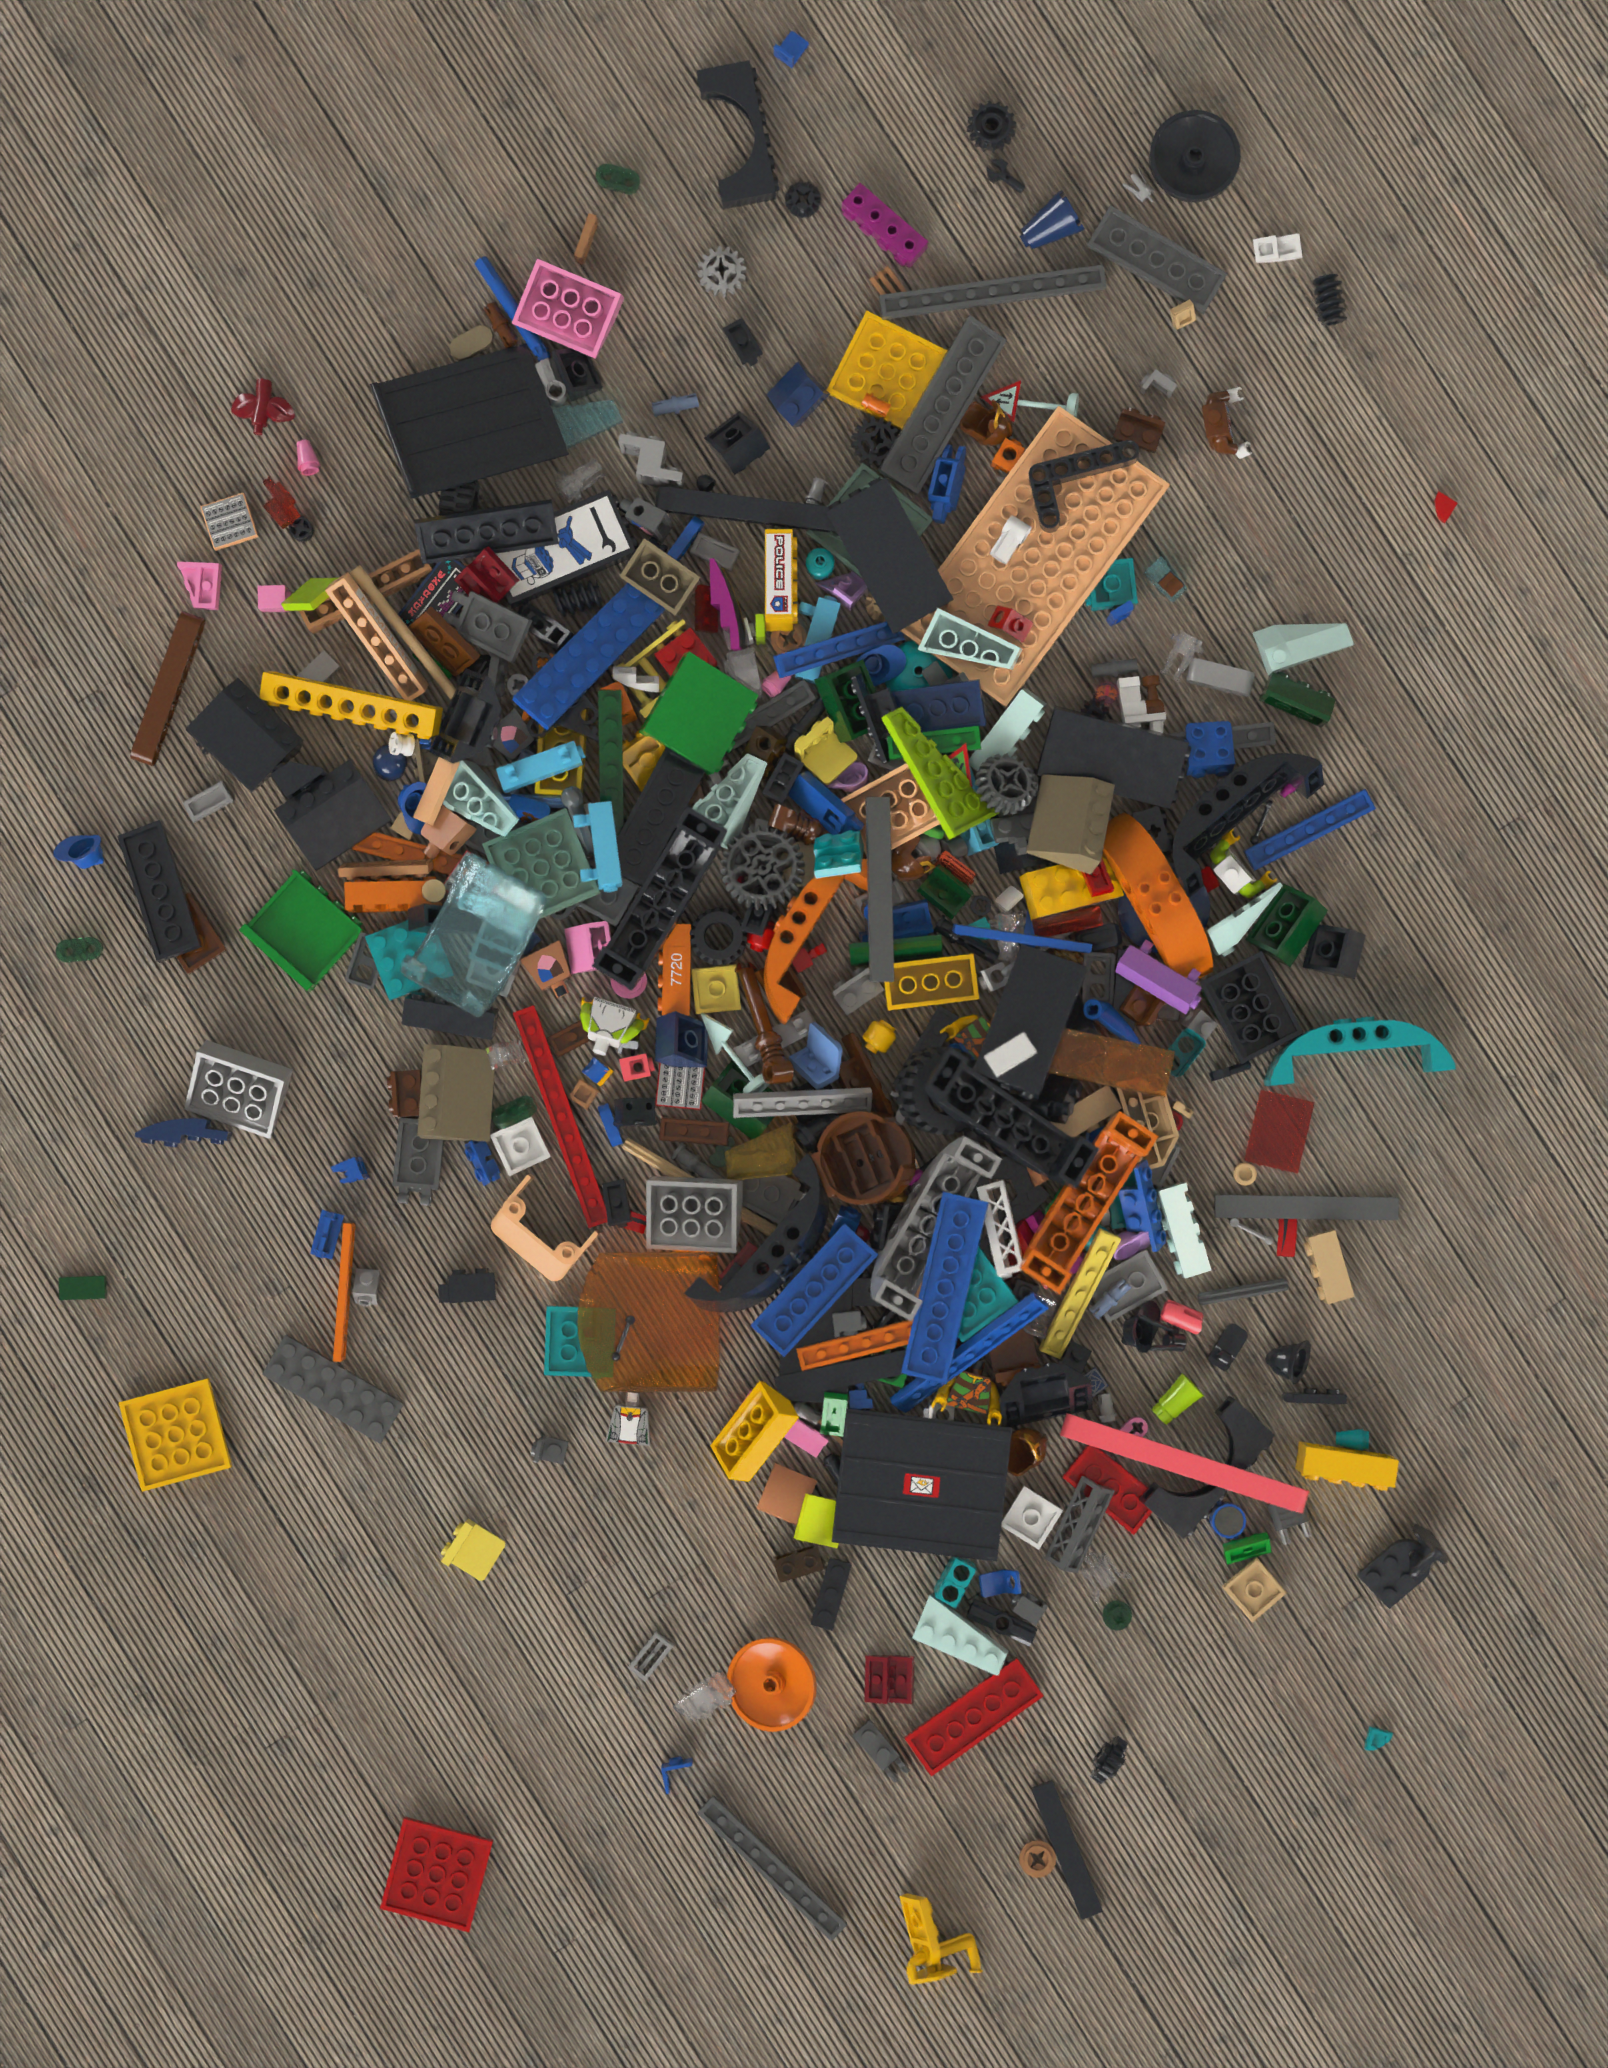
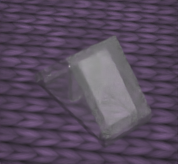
M520 1040L497 1043L486 1048L492 1071L526 1062Z

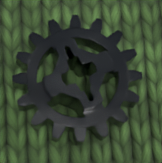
M873 416L870 419V423L864 419L861 422L862 427L857 425L855 428L857 433H853L851 436L853 440H856L852 442L851 447L857 448L853 455L861 456L860 463L867 460L868 467L874 462L877 468H879L898 437L894 435L898 429L894 428L891 430L892 422L889 421L887 424H884L883 417L876 422ZM870 428H874V431H873V432H871V433H867V432L864 433L866 430H868V429H870ZM877 435L878 446L874 450V441L872 440ZM880 451H888L882 456H877Z
M1117 1736L1113 1738L1112 1742H1105L1093 1759V1766L1095 1767L1091 1771V1779L1101 1785L1109 1777H1115L1126 1760L1124 1752L1128 1748L1127 1741Z

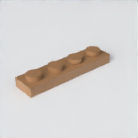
M433 859L346 862L338 868L339 877H346L347 880L360 879V876H369V879H379L384 875H391V878H402L413 874L414 877H425L432 871L434 866Z

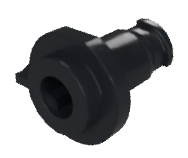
M837 1113L824 1114L806 1126L798 1122L794 1125L795 1132L791 1137L806 1154L809 1152L812 1154L819 1152L817 1146L821 1135L828 1125L839 1116Z

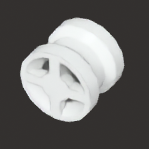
M393 732L389 739L390 753L392 755L402 753L404 756H411L415 748L413 734L401 735Z

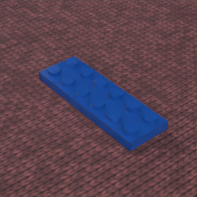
M844 1223L750 1326L785 1357L878 1254Z

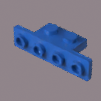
M1141 1160L1134 1168L1138 1186H1122L1119 1191V1198L1127 1231L1148 1232L1152 1251L1158 1252L1166 1243V1232L1163 1230L1161 1223L1162 1214L1157 1205V1192L1153 1187L1152 1170L1148 1165V1160Z

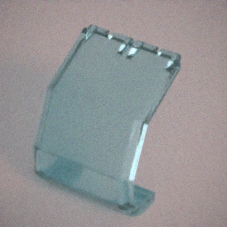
M471 853L463 859L446 902L413 957L407 954L403 959L401 972L413 982L468 1013L480 1017L494 1003L529 943L547 899L543 892L532 886L530 888L526 887L527 883L512 875L507 876V872L491 863L487 865L486 860Z

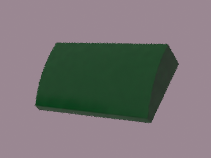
M931 935L893 939L894 962L942 957V936ZM869 942L849 944L851 967L869 965Z

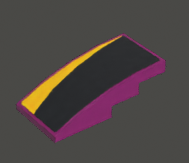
M710 558L711 605L720 612L721 627L730 634L731 650L738 656H748L745 627L734 589L722 566L714 558Z

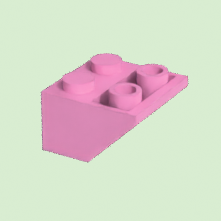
M601 921L564 929L571 974L596 971L597 969L593 968L592 965L603 946L606 947L612 938L610 923Z

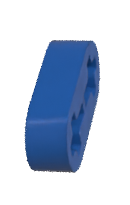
M609 1103L598 1106L600 1117L612 1147L623 1144L619 1128L613 1125L615 1117Z

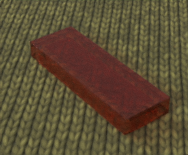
M1100 906L1033 919L1032 923L1035 935L1050 937L1102 926L1103 920Z

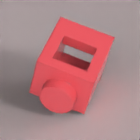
M646 1053L619 1059L624 1082L651 1077V1071H655L653 1058H648ZM636 1063L642 1064L643 1068L640 1072L634 1070Z

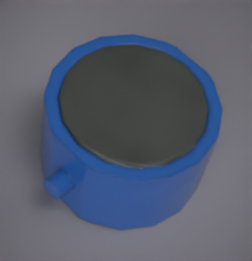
M1217 1501V1505L1212 1508V1512L1209 1515V1522L1212 1529L1223 1538L1238 1539V1535L1243 1532L1246 1526V1517L1242 1509L1236 1504L1227 1501Z

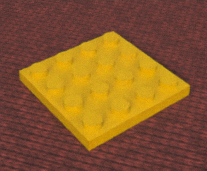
M866 311L827 388V392L831 396L880 420L883 416L868 408L864 410V406L861 405L866 393H874L873 396L891 404L886 417H883V422L888 423L891 421V426L902 430L948 350Z
M209 1378L119 1402L142 1492L232 1467Z

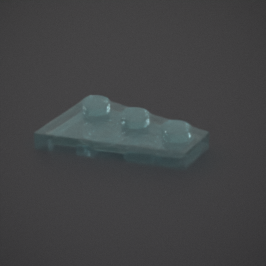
M614 400L591 402L577 406L568 405L552 409L567 449L623 423Z

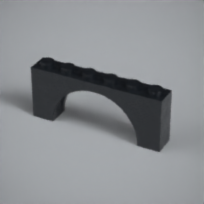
M750 60L696 70L701 100H719L736 107L748 119L755 138L752 153L744 166L730 177L718 180L723 210L775 200L776 191L780 190L777 177L773 178L772 169H775L773 155H768L767 150L768 147H771L769 134H764L763 126L766 125L764 111L760 112L758 105L762 103L760 89L755 90L754 82L758 81L756 68H751Z
M1230 1395L1214 1412L1224 1424L1228 1435L1229 1450L1225 1464L1243 1470L1251 1467L1257 1461L1259 1453L1262 1450H1266L1272 1444V1439L1275 1435ZM1153 1482L1139 1500L1180 1537L1185 1539L1195 1532L1196 1525L1202 1519L1210 1515L1212 1507L1216 1502H1220L1225 1498L1227 1489L1208 1484L1191 1492H1174L1164 1489Z

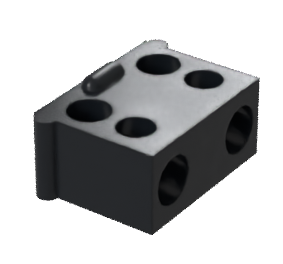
M655 1098L614 1099L615 1122H613V1125L615 1127L653 1126L657 1124V1120H655Z

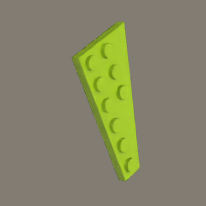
M903 707L882 717L885 726L949 840L999 814V812L995 813L994 807L992 809L987 808L985 801L980 802L982 794H976V791L969 785L970 780L946 754L942 756L935 748L937 744L932 739L928 740L921 733V727Z

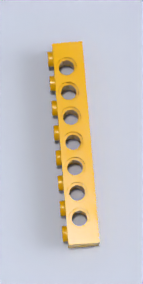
M275 671L263 672L259 696L261 700L267 701L266 704L270 706L280 707V704L288 705V709L293 711L306 709L310 710L309 714L323 716V713L329 714L331 719L344 721V718L352 719V723L357 725L371 723L374 724V728L380 730H387L389 727L394 728L395 732L399 734L409 735V732L417 733V737L421 739H431L432 736L439 735L443 711L442 707ZM285 686L289 689L288 697L283 693ZM306 691L311 695L310 702L305 699L304 694ZM327 696H330L332 699L331 707L326 703ZM349 700L354 704L353 711H350L347 707ZM370 705H373L375 708L374 716L369 713ZM392 709L397 713L396 721L390 716ZM413 714L417 715L419 719L417 726L412 722Z

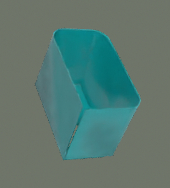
M1183 1029L1171 1044L1172 1048H1168L1157 1064L1174 1078L1180 1077L1205 1048L1206 1042L1192 1029ZM1183 1037H1190L1194 1041V1048L1189 1053L1182 1052L1178 1047V1042ZM1168 1055H1176L1179 1058L1180 1066L1178 1069L1171 1071L1165 1067L1164 1060Z
M951 1556L934 1587L935 1597L956 1608L977 1570L975 1564L967 1558ZM965 1565L970 1571L968 1579L965 1581L956 1580L953 1575L955 1567ZM952 1585L958 1589L959 1595L955 1601L948 1602L943 1598L942 1592L946 1586Z

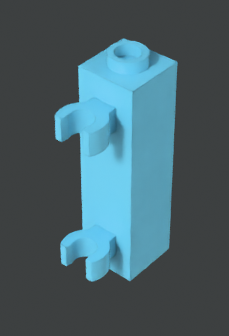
M826 595L824 598L819 597L816 606L804 602L800 603L798 613L813 617L804 646L832 638L841 603H838L836 598ZM823 665L797 673L795 679L815 684L814 679L820 677Z
M571 741L496 768L503 791L508 793L582 766V759L585 758V754L581 745L577 746L575 741Z
M611 801L588 804V815L573 816L574 828L589 825L591 827L596 869L580 870L581 882L598 880L599 890L604 889V892H614L618 890V887H622L612 804Z

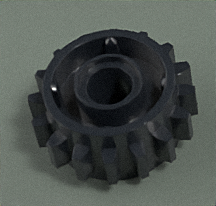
M988 101L987 105L980 103L978 110H972L973 117H968L967 123L970 125L967 126V132L971 133L969 140L975 141L976 148L980 146L983 148V152L991 150L992 153H995V149L1004 150L1005 143L1011 144L1010 137L1015 136L1016 131L1013 129L1016 128V121H1011L1014 118V113L1008 112V106L1002 107L1000 102L992 104L991 101ZM993 123L997 126V129L989 130L986 128V125Z

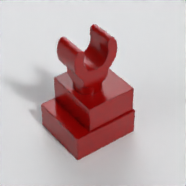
M823 943L808 952L805 947L800 949L792 962L797 974L813 966L812 959L827 952V949Z

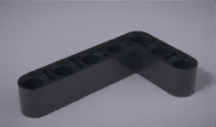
M1126 440L1033 465L1029 470V483L1041 529L1044 532L1053 533L1060 526V514L1053 489L1054 485L1131 466L1139 458L1138 444L1135 441ZM1130 448L1134 450L1135 455L1127 458L1122 452ZM1108 454L1113 460L1110 463H1103L1100 457ZM1081 460H1086L1090 463V466L1087 469H1080L1077 464ZM1059 466H1065L1068 471L1064 475H1058L1055 469ZM1036 472H1043L1045 478L1037 481L1033 479V475ZM1041 494H1048L1051 499L1047 503H1042L1038 500V497ZM1047 516H1054L1056 518V522L1053 525H1047L1043 520Z

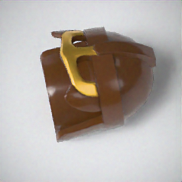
M994 399L992 400L993 409L991 410L977 401L972 402L960 421V429L983 446H996L1003 443L1005 438L1012 436L1013 426L1011 420Z
M920 836L896 847L891 852L892 872L900 882L917 880L935 868V864L930 862V856H920L915 859L911 855L920 842Z
M1025 1427L1012 1432L1007 1472L1019 1477L1031 1468L1038 1466L1046 1455L1047 1435H1042L1035 1429Z

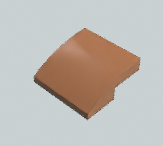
M775 1463L756 1509L797 1526L805 1493H813L817 1480Z

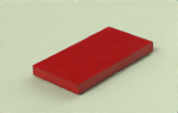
M1086 1445L1061 1477L1075 1488H1077L1081 1477L1086 1476L1099 1485L1109 1486L1115 1490L1106 1513L1135 1535L1152 1513L1139 1500L1148 1487L1100 1448ZM1086 1485L1083 1491L1084 1496L1087 1498L1093 1489L1089 1485Z

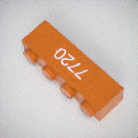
M676 924L663 945V952H659L658 962L659 965H663V975H658V988H662V997H658V1011H662V1016L676 1011L690 1017L691 924Z

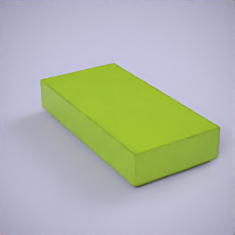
M755 614L757 645H765V615Z

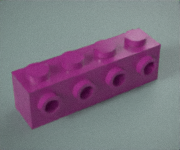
M859 183L842 202L843 215L852 222L854 220L858 223L860 230L866 236H873L877 240V245L882 250H889L894 255L895 261L901 266L906 265L910 269L926 251L928 241L863 184Z

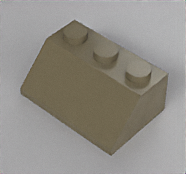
M645 538L619 576L675 616L681 615L701 579L699 575Z

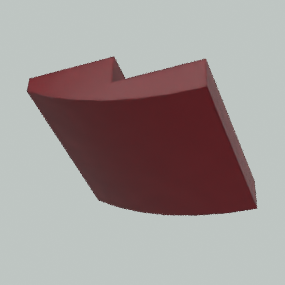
M489 546L454 579L468 596L470 591H473L496 603L520 581Z
M866 1655L864 1702L887 1704L889 1702L914 1703L915 1656Z

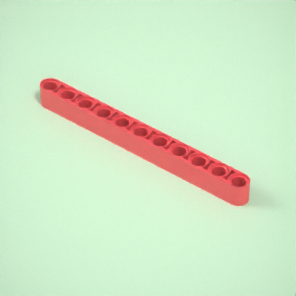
M1066 1413L1060 1436L1303 1514L1309 1491L1072 1414Z

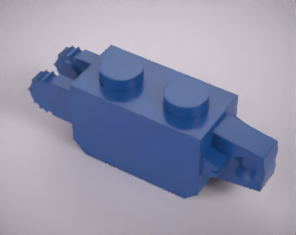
M947 444L942 457L936 459L928 492V500L931 503V510H934L932 520L937 524H945L948 512L956 511L966 470L964 466L966 446H959L956 458L951 459L953 447Z

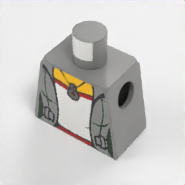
M626 1391L625 1404L615 1405L606 1442L644 1446L651 1444L648 1406H639V1392Z

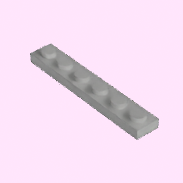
M871 1088L739 1093L733 1095L734 1118L851 1113L859 1111L871 1112L872 1090Z

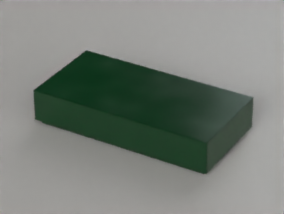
M106 1275L59 1277V1300L107 1298Z

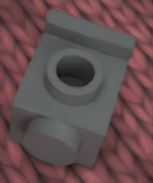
M860 1310L832 1313L835 1337H840L839 1332H844V1336L856 1335L858 1330L867 1328L865 1315H860Z
M1029 1592L1026 1595L1023 1593L1014 1594L1010 1601L1013 1604L1011 1606L1012 1611L1035 1626L1043 1616L1048 1605L1043 1600L1039 1604V1599Z

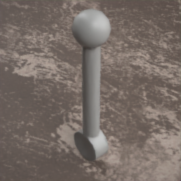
M1236 1218L1230 1220L1232 1227H1239L1264 1240L1267 1245L1273 1244V1237L1265 1236L1239 1223Z

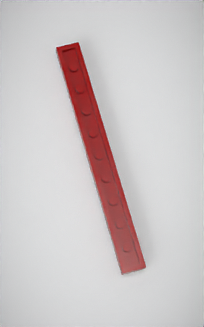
M533 1005L513 1012L588 1228L606 1223L608 1221L605 1202L536 1007Z

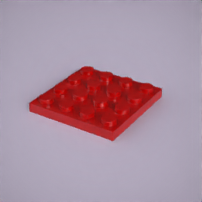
M404 1817L380 1909L469 1932L494 1840Z

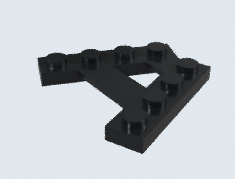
M998 1156L1002 1160L991 1179H1011L1017 1196L1010 1202L1016 1225L1019 1221L1027 1219L1050 1194L1040 1185L1034 1187L1026 1166L1009 1156ZM980 1176L971 1193L973 1199L980 1200L977 1187L990 1184L989 1178ZM993 1192L995 1203H997V1199ZM999 1208L997 1213L1000 1225H1002L1007 1216L1004 1210L1001 1211ZM1006 1230L1002 1233L1005 1242L1011 1236V1233ZM986 1234L980 1240L979 1246L989 1258L992 1255L988 1234Z

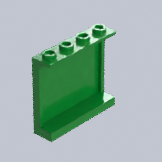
M688 651L680 659L640 728L639 733L646 737L650 736L704 769L707 775L714 774V772L718 773L724 764L723 756L734 747L735 741L733 739L746 726L747 722L744 720L748 713L752 714L758 704L756 699L759 695Z
M293 869V874L248 924L244 923L239 931L306 991L311 992L358 940L359 934L365 932V930L361 927L363 923L356 916L352 915L349 917L344 912L345 907L339 901L335 900L332 902L327 897L328 891L321 885L315 887L310 882L312 879L310 875L304 870L299 872Z

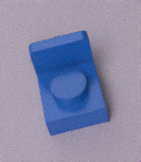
M841 1205L828 1237L831 1238L844 1223L855 1233L862 1214L853 1207Z

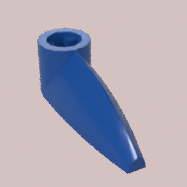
M1090 999L1085 1003L1083 1011L1088 1019L1097 1020L1107 1030L1137 1049L1142 1043L1135 1032L1110 1003L1097 999Z

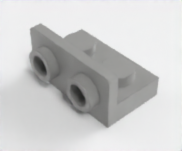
M863 966L852 973L853 978L848 982L843 979L833 986L834 991L831 994L846 1016L884 991L879 982H870L869 967L866 969Z

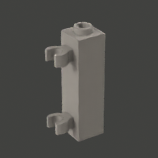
M807 1010L790 1018L786 1025L781 1023L773 1027V1031L782 1036V1049L808 1036L809 1024L813 1021ZM758 1036L733 1048L736 1052L735 1054L746 1068L762 1060L760 1051L754 1045Z

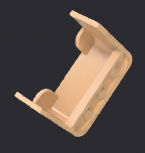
M528 1174L497 1212L491 1222V1229L496 1236L551 1281H558L569 1272L601 1232L599 1230L594 1231L581 1248L573 1242L565 1241L555 1250H552L519 1222L526 1212V1204L518 1196L534 1178L532 1174Z

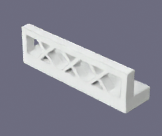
M1001 1180L977 1187V1191L981 1201L989 1202L985 1225L997 1276L1007 1279L1012 1277V1273L1021 1271L1020 1264L1023 1257L1005 1181ZM1000 1187L1001 1197L995 1203L992 1190ZM999 1208L1004 1210L1007 1216L1002 1225H1000L997 1213ZM1004 1230L1011 1233L1012 1237L1007 1247L1005 1246L1002 1234ZM1009 1252L1016 1255L1018 1265L1010 1267L1008 1260Z

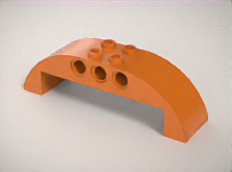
M1122 813L1109 820L1102 853L1165 965L1185 978L1188 977L1193 968L1201 972L1198 977L1199 979L1213 972L1211 949L1202 924L1156 842L1145 828L1127 813Z
M862 859L861 872L823 878L814 877L807 883L798 898L796 896L792 897L785 911L787 913L786 917L781 915L774 929L775 935L765 960L764 987L768 1002L775 1016L783 1025H786L795 1011L800 997L780 986L781 979L843 880L847 879L868 892L867 859ZM805 901H811L813 905H809ZM793 920H800L802 924H796ZM781 939H788L790 943H784Z
M1118 1111L1092 1142L1100 1150L1078 1187L1071 1188L1064 1185L1044 1216L1025 1251L1020 1269L1060 1294L1072 1276L1069 1272L1113 1200L1140 1157L1147 1156L1159 1136L1121 1111Z

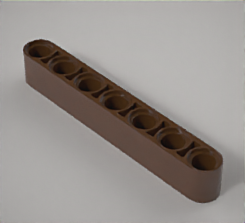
M184 611L179 615L130 754L131 759L150 766L156 764L205 627V618Z

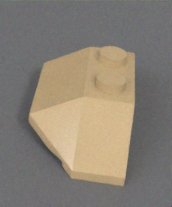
M1138 1077L1115 1083L1122 1112L1159 1136L1147 1156L1140 1157L1138 1163L1141 1160H1148V1165L1151 1169L1164 1166L1179 1138L1166 1092Z

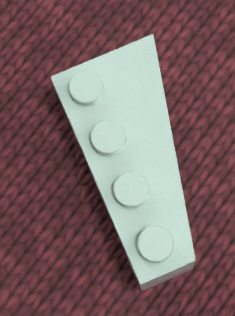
M937 608L918 648L919 651L1010 670H1013L1023 650Z
M1023 688L982 741L981 750H976L969 758L970 766L979 771L981 764L985 763L989 757H994L997 754L1003 756L1008 753L1011 758L1018 749L1015 745L1019 739L1024 741L1031 732L1029 726L1032 722L1035 721L1037 723L1044 715L1045 711L1042 709L1046 703L1027 688Z
M1179 1182L1157 1189L1156 1200L1158 1209L1160 1208L1162 1214L1161 1223L1163 1230H1167L1170 1238L1166 1240L1170 1253L1174 1252L1177 1260L1173 1262L1177 1275L1181 1274L1182 1278H1189L1211 1271L1204 1243L1198 1237L1200 1235L1198 1223L1191 1216L1194 1210L1192 1202L1184 1194L1185 1191H1188L1187 1184Z
M934 1593L929 1595L912 1638L998 1676L1008 1650L986 1633H983L968 1619L957 1613L951 1606L936 1598Z

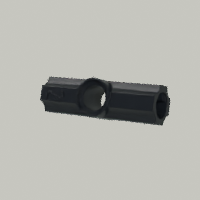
M975 1598L966 1615L967 1618L993 1629L998 1634L1006 1635L1027 1646H1030L1038 1629L1025 1621L1009 1615L1006 1611L996 1609ZM1000 1617L1008 1619V1624L1003 1628L996 1626V1620Z

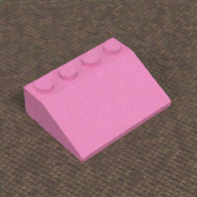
M537 259L512 324L596 359L617 318L624 297L621 293Z

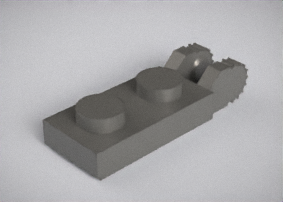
M870 1719L852 1734L882 1771L884 1770L895 1784L899 1781V1778L889 1767L893 1761L898 1764L905 1774L910 1772L909 1767L900 1758L898 1751Z

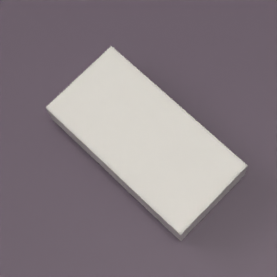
M1023 1032L990 1052L984 1058L995 1076L998 1077L1036 1054V1050Z

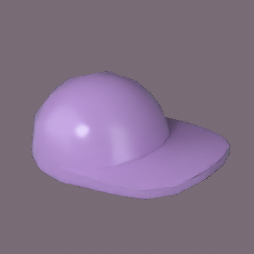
M855 761L832 783L825 786L853 793L867 784L869 780L868 769L863 763Z
M1124 1231L1119 1233L1118 1236H1120L1121 1241L1113 1257L1119 1261L1126 1260L1149 1247L1151 1243L1148 1232L1137 1234Z

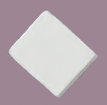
M1009 886L995 901L1005 912H1008L1024 895L1013 886Z

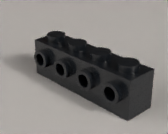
M423 992L409 993L404 999L401 1025L492 1040L496 1034L499 1009L493 1008L492 1004L480 1003L475 1005L470 1004L471 1002L465 999L451 1001L448 1000V997L436 995L434 998L427 997Z

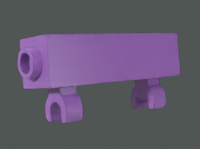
M1145 940L1140 949L1130 945L1118 961L1116 973L1184 1014H1187L1190 1008L1195 1009L1201 1000L1199 993L1202 987L1196 983L1201 972L1193 968L1188 977L1185 978L1149 956L1154 945L1153 943Z

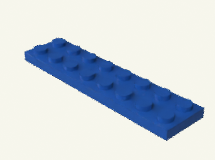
M627 583L513 696L512 700L542 727L548 730L666 609Z
M943 1192L919 1293V1299L923 1302L913 1319L901 1373L943 1384L948 1383L989 1202Z

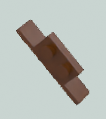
M854 1032L842 1037L841 1040L850 1057L849 1060L840 1064L838 1080L842 1088H871L872 1103L876 1111L893 1115L891 1102L885 1097L881 1082L876 1078L871 1062L861 1048L862 1045L859 1038L855 1036Z

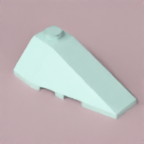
M748 753L728 771V776L718 785L715 784L711 788L712 791L703 800L700 798L692 808L728 830L721 847L728 849L727 843L733 845V836L738 837L767 766V762Z

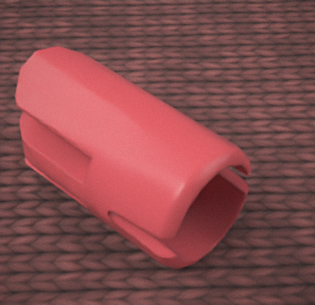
M1170 1299L1165 1302L1160 1314L1161 1321L1193 1334H1199L1202 1329L1203 1313Z

